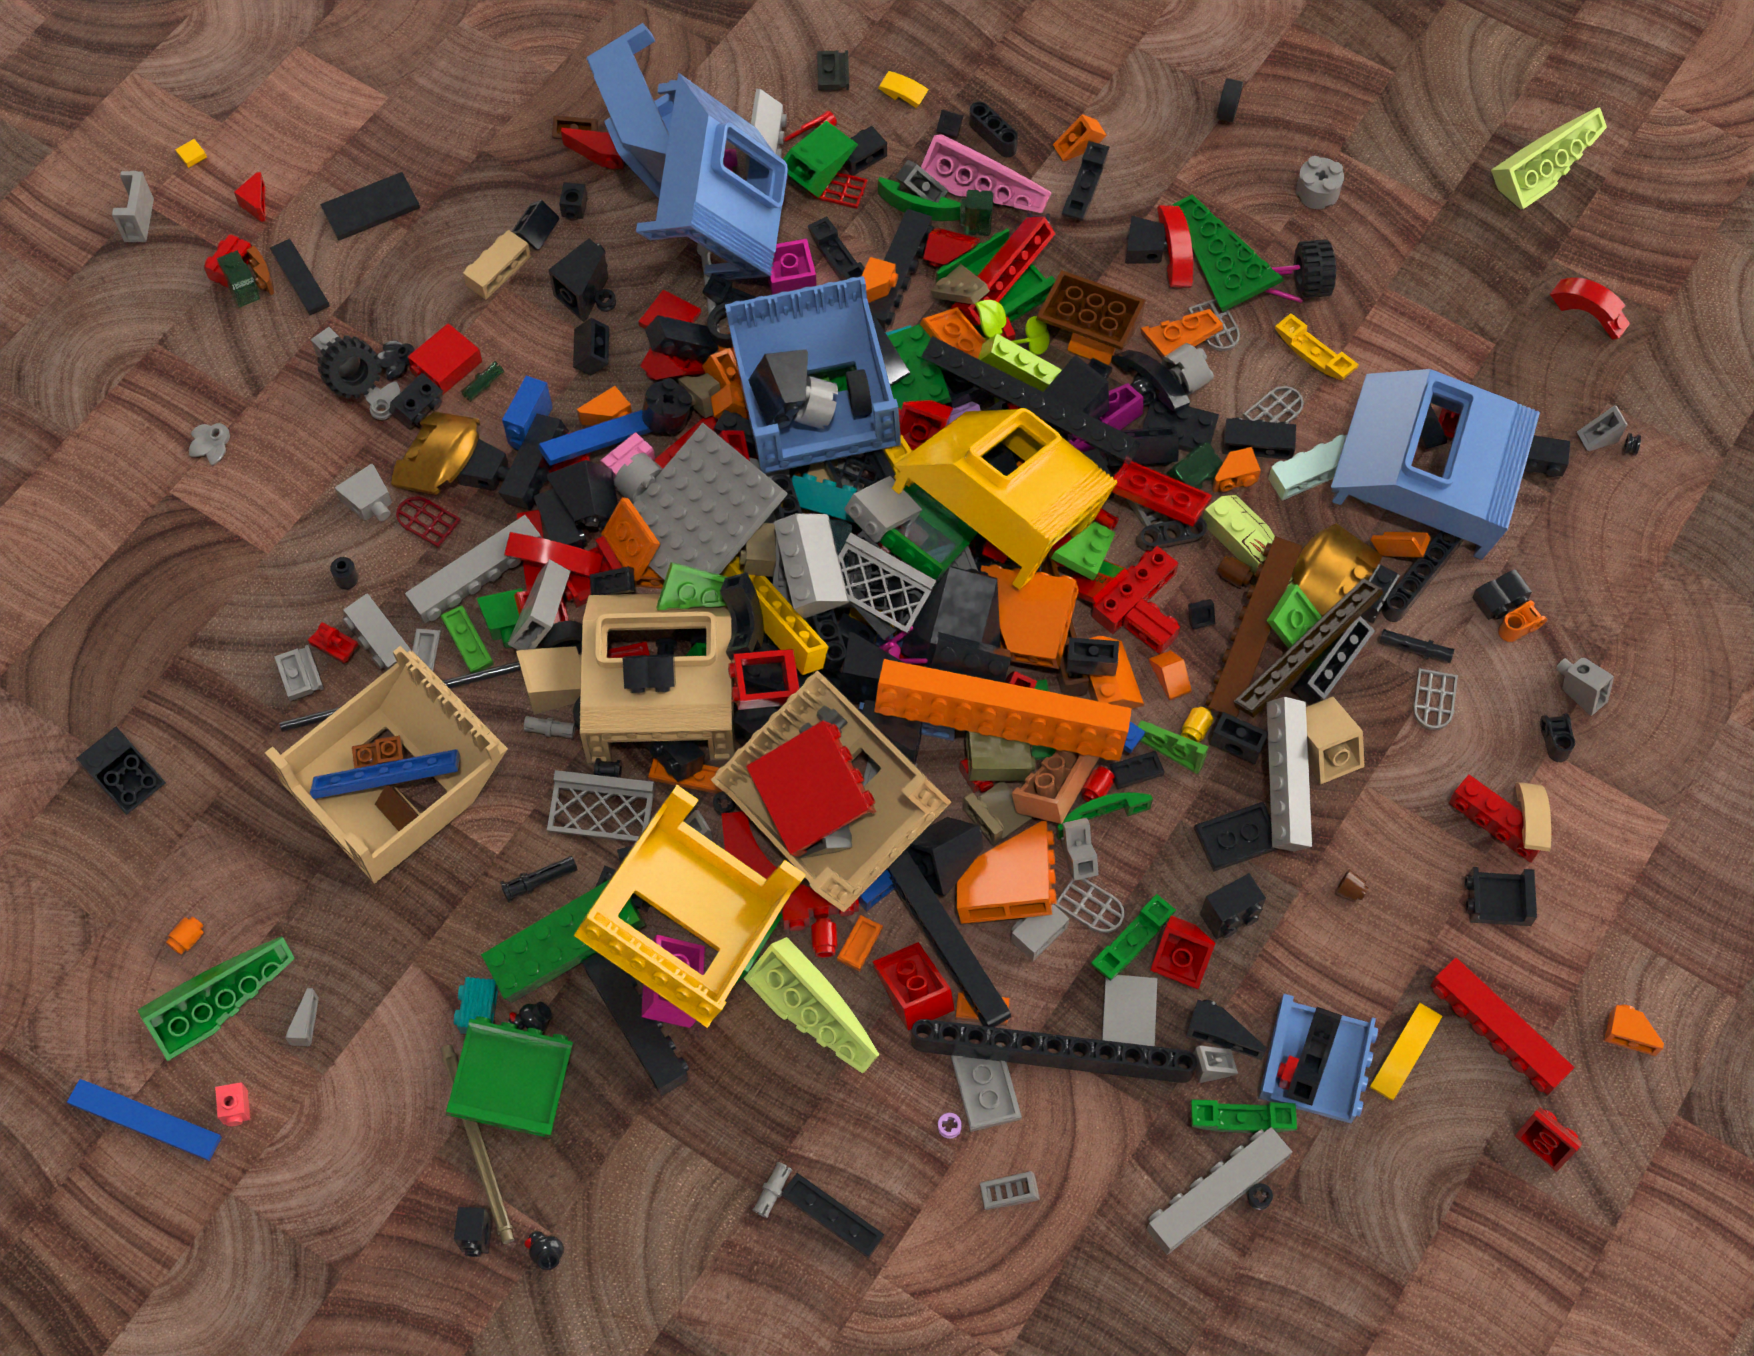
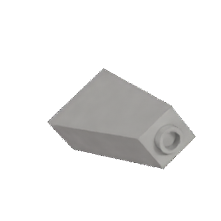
M550 559L537 575L508 641V645L517 650L535 649L553 626L570 574L568 569Z

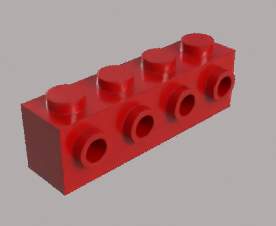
M1156 546L1152 551L1147 550L1136 566L1132 565L1127 569L1128 575L1100 601L1092 604V618L1113 635L1123 626L1125 616L1141 599L1148 602L1176 575L1179 563L1159 546Z
M1468 774L1454 791L1449 804L1528 862L1532 863L1541 850L1524 848L1522 812Z

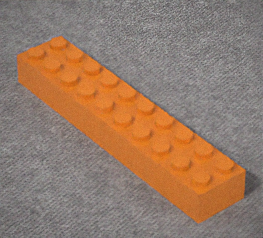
M884 659L874 712L885 716L906 718L910 721L916 720L931 723L935 726L951 727L960 731L966 730L986 736L991 735L1007 740L1026 742L1031 745H1041L1056 750H1066L1081 755H1091L1106 760L1120 761L1128 735L1132 708Z

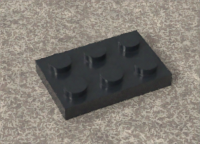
M1155 398L1149 406L1143 429L1176 427L1179 436V450L1207 457L1219 414L1189 406L1173 412L1158 398Z

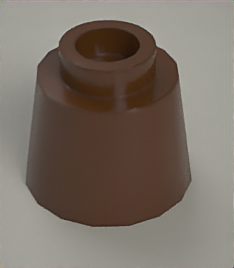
M1348 869L1335 893L1353 901H1356L1357 898L1362 900L1369 887L1365 886L1366 881Z

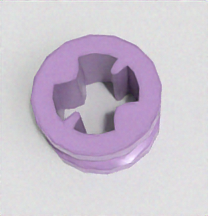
M954 1113L943 1114L938 1121L939 1133L947 1139L957 1137L961 1131L960 1118ZM948 1120H953V1125L957 1124V1128H952L951 1132H947L946 1127H942V1124L948 1123Z

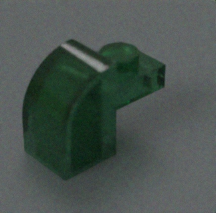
M238 250L217 258V263L227 280L229 290L239 308L260 299L253 276Z

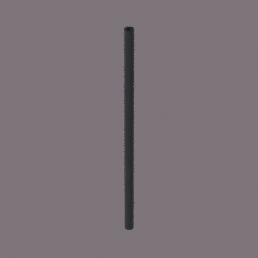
M519 661L450 678L443 680V682L451 689L521 670ZM341 707L279 722L281 731L284 732L322 722Z

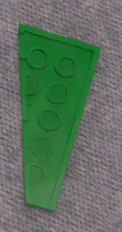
M1193 194L1172 204L1173 206H1179L1184 213L1190 232L1192 248L1222 312L1284 282L1283 277L1278 272L1276 273L1265 260H1262L1241 238L1228 229L1219 218H1216Z

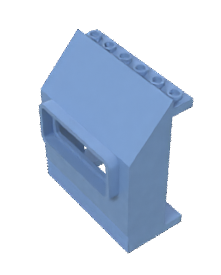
M642 23L589 55L586 60L611 117L604 122L618 154L659 198L674 104L672 101H669V94H665L654 101L634 57L635 53L655 42L653 34Z
M678 73L677 80H670L668 83L658 85L657 93L669 94V101H672L674 105L656 221L637 223L636 232L648 240L687 236L729 262L705 265L704 274L709 277L714 274L726 280L771 276V271L773 270L771 267L774 262L773 254L776 251L781 209L784 201L788 173L785 160L774 153L756 127ZM726 140L750 156L747 181L723 165Z
M864 276L725 304L742 392L760 470L764 474L901 445L897 400L893 398L867 300ZM807 349V375L856 366L857 370L864 369L871 395L872 413L853 416L848 390L838 392V395L833 393L832 401L837 402L829 425H823L825 429L797 423L793 419L790 425L785 428L779 429L778 424L766 426L748 379L764 354Z
M1432 369L1366 374L1331 485L1332 492L1335 493L1332 502L1342 505L1346 497L1351 495L1475 543L1477 545L1473 557L1483 560L1508 530L1540 412ZM1430 403L1460 414L1442 478L1411 466Z

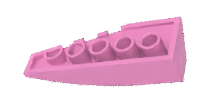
M942 134L934 135L921 165V168L944 186L948 192L957 196L1043 213L1052 193L1008 167Z

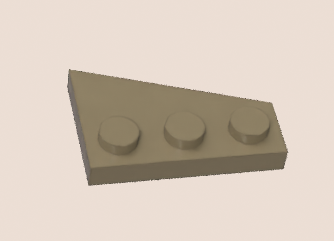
M960 264L948 276L940 279L930 291L933 297L937 299L974 305L990 290L985 282Z

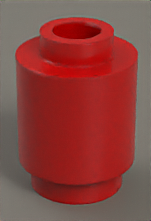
M1102 766L1092 770L1081 789L1082 798L1089 802L1106 796L1114 784V774Z
M829 918L817 919L816 923L811 925L812 950L815 951L816 957H833L836 954L835 950L838 949L836 923L831 922Z

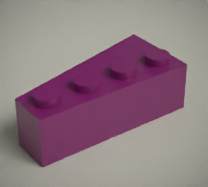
M1128 383L1110 390L1109 411L1098 418V420L1118 430L1123 429L1143 414V396ZM1075 437L1069 441L1071 445L1082 453L1095 449Z

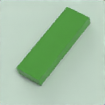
M462 605L440 615L470 673L482 671L494 665Z

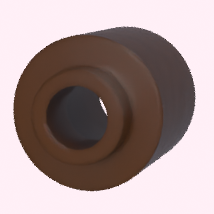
M1225 556L1217 569V573L1221 574V578L1240 588L1243 585L1248 586L1254 576V573L1251 572L1253 567L1233 556L1231 558Z

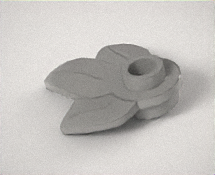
M396 381L386 385L381 390L378 387L374 389L370 387L367 390L369 393L365 397L370 404V413L375 419L385 420L392 415L389 413L390 402L400 394V388Z
M216 423L212 426L202 424L191 432L195 440L190 444L189 456L199 457L206 455L212 466L217 464L226 453L225 444L230 439L229 429L221 423Z

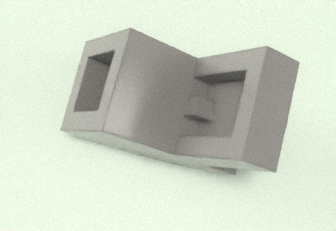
M1083 818L1063 823L1064 837L1061 838L1062 847L1074 881L1099 875L1098 859L1091 844L1090 823L1088 819Z

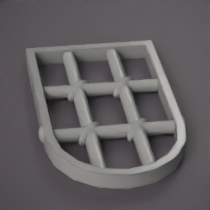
M1216 298L1189 307V313L1193 314V310L1199 309L1204 311L1202 307L1210 305L1217 318L1223 323L1222 331L1205 340L1209 347L1218 351H1227L1237 345L1240 337L1238 325L1235 323L1229 310L1221 314L1218 313L1214 306V303H1217ZM1226 315L1233 327L1228 329L1222 320L1223 316ZM1234 330L1237 334V339L1235 342L1230 335L1231 331ZM1226 333L1231 345L1224 347L1219 339V335ZM1214 337L1219 346L1211 343L1209 339Z
M1277 387L1268 392L1266 396L1247 410L1243 416L1247 420L1255 421L1263 415H1267L1271 418L1269 422L1278 423L1280 422L1277 420L1284 413L1290 412L1293 416L1285 421L1290 423L1302 411L1303 397L1292 387ZM1278 391H1287L1282 396H1276L1274 394ZM1292 392L1298 398L1290 405H1287L1282 400ZM1270 396L1276 400L1267 408L1260 405ZM1300 401V409L1295 412L1291 408ZM1277 404L1285 407L1284 410L1274 416L1268 412ZM1256 407L1262 410L1254 419L1248 416Z
M1419 668L1413 710L1414 717L1420 725L1430 730H1439L1451 722L1455 712L1454 704L1458 675ZM1421 673L1429 674L1428 686L1426 685V687L1420 686ZM1433 675L1442 677V684L1439 690L1431 688ZM1446 678L1454 679L1453 692L1445 691ZM1419 690L1427 691L1426 703L1424 705L1417 704ZM1432 692L1440 694L1439 706L1437 708L1429 707ZM1446 695L1452 696L1451 710L1443 709V700ZM1417 708L1425 710L1423 721L1417 713ZM1428 712H1438L1437 726L1427 724ZM1443 713L1450 714L1449 720L1441 725Z
M1072 878L1068 886L1064 888V892L1057 900L1055 906L1096 932L1110 933L1118 929L1124 919V908L1121 902L1085 878L1080 879L1090 886L1086 893L1073 884L1074 879ZM1070 887L1082 894L1083 899L1080 903L1065 895ZM1094 889L1109 898L1105 904L1093 897L1091 893ZM1063 898L1075 905L1076 909L1074 912L1059 904ZM1087 899L1100 905L1102 909L1098 915L1083 905ZM1112 900L1119 906L1121 914L1109 905ZM1080 909L1093 916L1094 921L1092 924L1077 916ZM1105 910L1121 918L1116 926L1103 919L1102 915ZM1098 921H1101L1109 926L1110 929H1100L1095 927Z

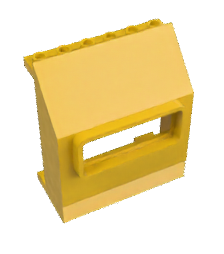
M1020 408L964 412L894 465L898 472L894 476L896 481L892 489L900 494L905 485L909 487L915 482L1014 560L1022 568L1012 584L1020 590L1033 578L1049 550L1070 530V535L1075 537L1092 524L1116 486L1117 480H1114L1113 477L1102 471V468H1098L1095 462L1067 442L1056 430L1030 410ZM999 442L1003 443L1025 461L1008 476L1003 475L981 458Z
M677 785L639 836L588 911L574 936L708 1028L712 1020L722 1011L727 1003L725 999L787 899L802 882L806 874L784 860L768 879L762 877L683 822L698 802V799ZM632 893L718 951L704 975L689 967L618 917V914Z

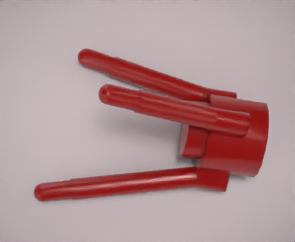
M825 111L819 117L805 123L799 130L785 137L784 142L793 139L814 126L818 128L825 121L836 126L837 119L833 113Z

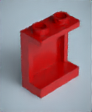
M604 535L595 539L597 547L588 551L603 555L600 572L623 568ZM570 571L563 593L568 602L573 601L576 608L586 604L589 595H591L590 577L578 575Z

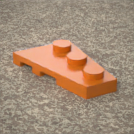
M1210 309L1183 316L1181 320L1169 322V320L1161 322V325L1149 328V326L1142 327L1141 334L1163 358L1185 343L1194 347L1221 331L1223 323Z

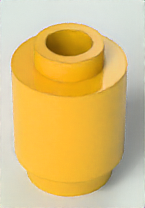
M1204 707L1192 708L1181 728V736L1198 743L1202 741L1214 721L1211 712Z

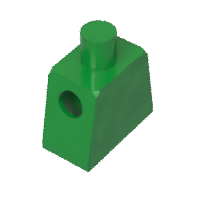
M522 588L477 598L481 614L492 639H502L503 646L506 648H512V646L508 645V641L519 619L514 595L516 592H522Z

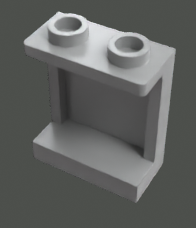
M121 171L120 178L129 196L127 208H113L112 216L124 242H146L154 198L143 172Z
M891 476L854 493L844 509L875 543L879 542L886 532L901 524L906 528L913 525L922 511V508L904 490L898 494L892 489L895 480Z

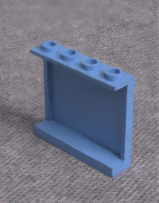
M1283 994L1279 1003L1259 1099L1276 1103H1296V1109L1352 1123L1356 1116L1360 1117L1363 1108V1101L1359 1099L1361 1091L1365 1092L1368 1083V1077L1364 1076L1366 1067L1370 1068L1373 1059V1052L1369 1050L1371 1043H1375L1378 1034V1028L1374 1027L1376 1018L1372 1017L1370 1022H1365L1342 1015L1317 1094L1311 1106L1287 1097L1288 1090L1279 1087L1281 1078L1276 1076L1281 1062L1287 1063L1289 1055L1300 1059L1316 1008L1293 1002L1294 996Z

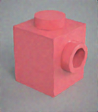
M242 1082L215 1087L217 1116L224 1125L239 1126L243 1123L242 1121L250 1120L248 1090Z

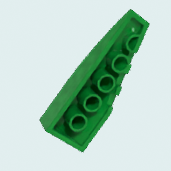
M282 936L206 970L137 1009L164 1057L169 1061L215 1034L221 1028L220 1025L230 1016L233 1017L249 998L252 999L259 993L258 990L265 983L274 979L295 958Z

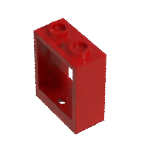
M793 649L734 654L732 663L728 664L729 677L734 678L735 685L731 689L733 702L737 701L738 710L783 706L787 699L799 690ZM781 663L785 691L746 694L742 666Z

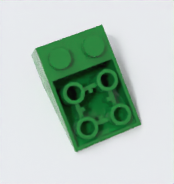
M825 121L788 151L783 158L788 167L787 174L819 198L858 144L828 121Z

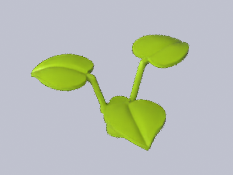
M993 300L976 302L975 305L979 312L981 327L987 337L984 340L987 341L996 333L1001 335L1002 328L1006 325V314L1003 306ZM1033 316L1028 319L1025 327L1028 338L1011 342L1015 344L1029 342L1030 352L1040 355L1047 350L1050 337L1046 323L1036 320L1037 316ZM994 397L995 404L998 401H1000V399Z

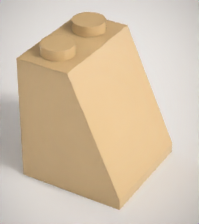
M576 646L516 651L534 715L574 704L581 696L582 654H578Z
M1330 697L1306 707L1308 764L1318 782L1323 784L1363 768V731L1334 697Z

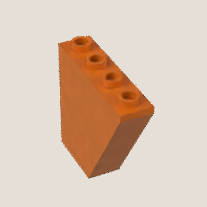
M982 565L981 571L988 573V576L997 578L1000 629L1006 647L1010 650L1011 661L1059 669L1079 591L1076 580L1065 575L1055 577L1044 572H1037L1019 590L1012 583L1021 569L1014 568L1009 570L1003 569L998 565Z
M1047 821L1035 824L974 860L957 882V910L961 924L1053 915L1052 904H1057L1056 891L1052 889V884H1056L1055 870L1051 869V865H1055L1054 849L1050 850V846L1055 845L1053 830H1048Z

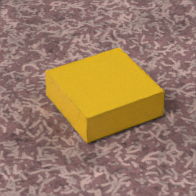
M195 139L175 149L177 155L188 168L207 158L206 153Z

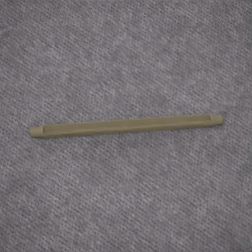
M445 1045L440 1049L443 1056L442 1062L445 1064L451 1086L453 1087L458 1068V1057L454 1053L452 1045ZM462 1119L496 1223L497 1234L500 1235L503 1244L514 1241L513 1227L510 1225L478 1123Z

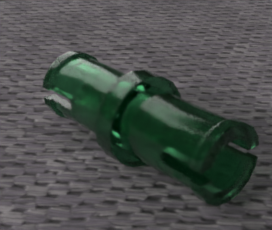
M496 361L492 362L481 374L477 373L474 376L475 379L461 390L462 395L465 398L468 397L467 400L469 402L484 389L490 388V384L504 373L503 368L500 365L497 366L498 363Z

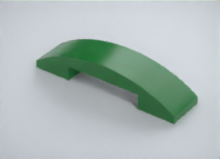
M882 177L878 179V194L888 204L905 213L907 209L932 216V221H955L961 218L962 203L941 196L939 202L936 203L900 191V183Z
M1135 792L1102 796L1073 810L1065 817L1063 823L1083 818L1090 820L1123 808L1128 817L1151 809L1153 798L1149 794ZM1063 823L1059 824L1056 836L1058 840L1064 837Z
M1156 894L1143 907L1136 919L1110 946L1107 945L1091 962V965L1111 981L1153 940L1169 921L1171 915L1173 916L1176 912V909Z
M1191 1099L1190 1101L1192 1127L1231 1133H1257L1261 1129L1266 1132L1271 1127L1275 1132L1297 1130L1296 1103L1269 1102L1268 1105L1219 1104L1218 1100Z

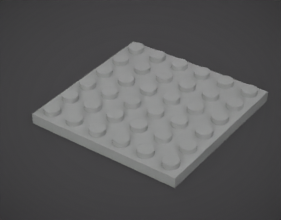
M702 423L659 473L655 483L650 484L641 494L640 500L633 504L660 542V546L648 565L664 580L670 562L719 575L788 493L707 425Z

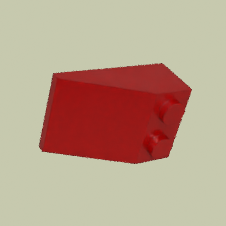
M919 942L872 961L899 1018L908 1031L920 1019L934 1020L955 1011L951 988Z
M1541 1107L1534 1112L1514 1136L1556 1172L1575 1154L1583 1143L1578 1139V1135L1573 1130L1562 1126L1553 1113L1543 1110Z

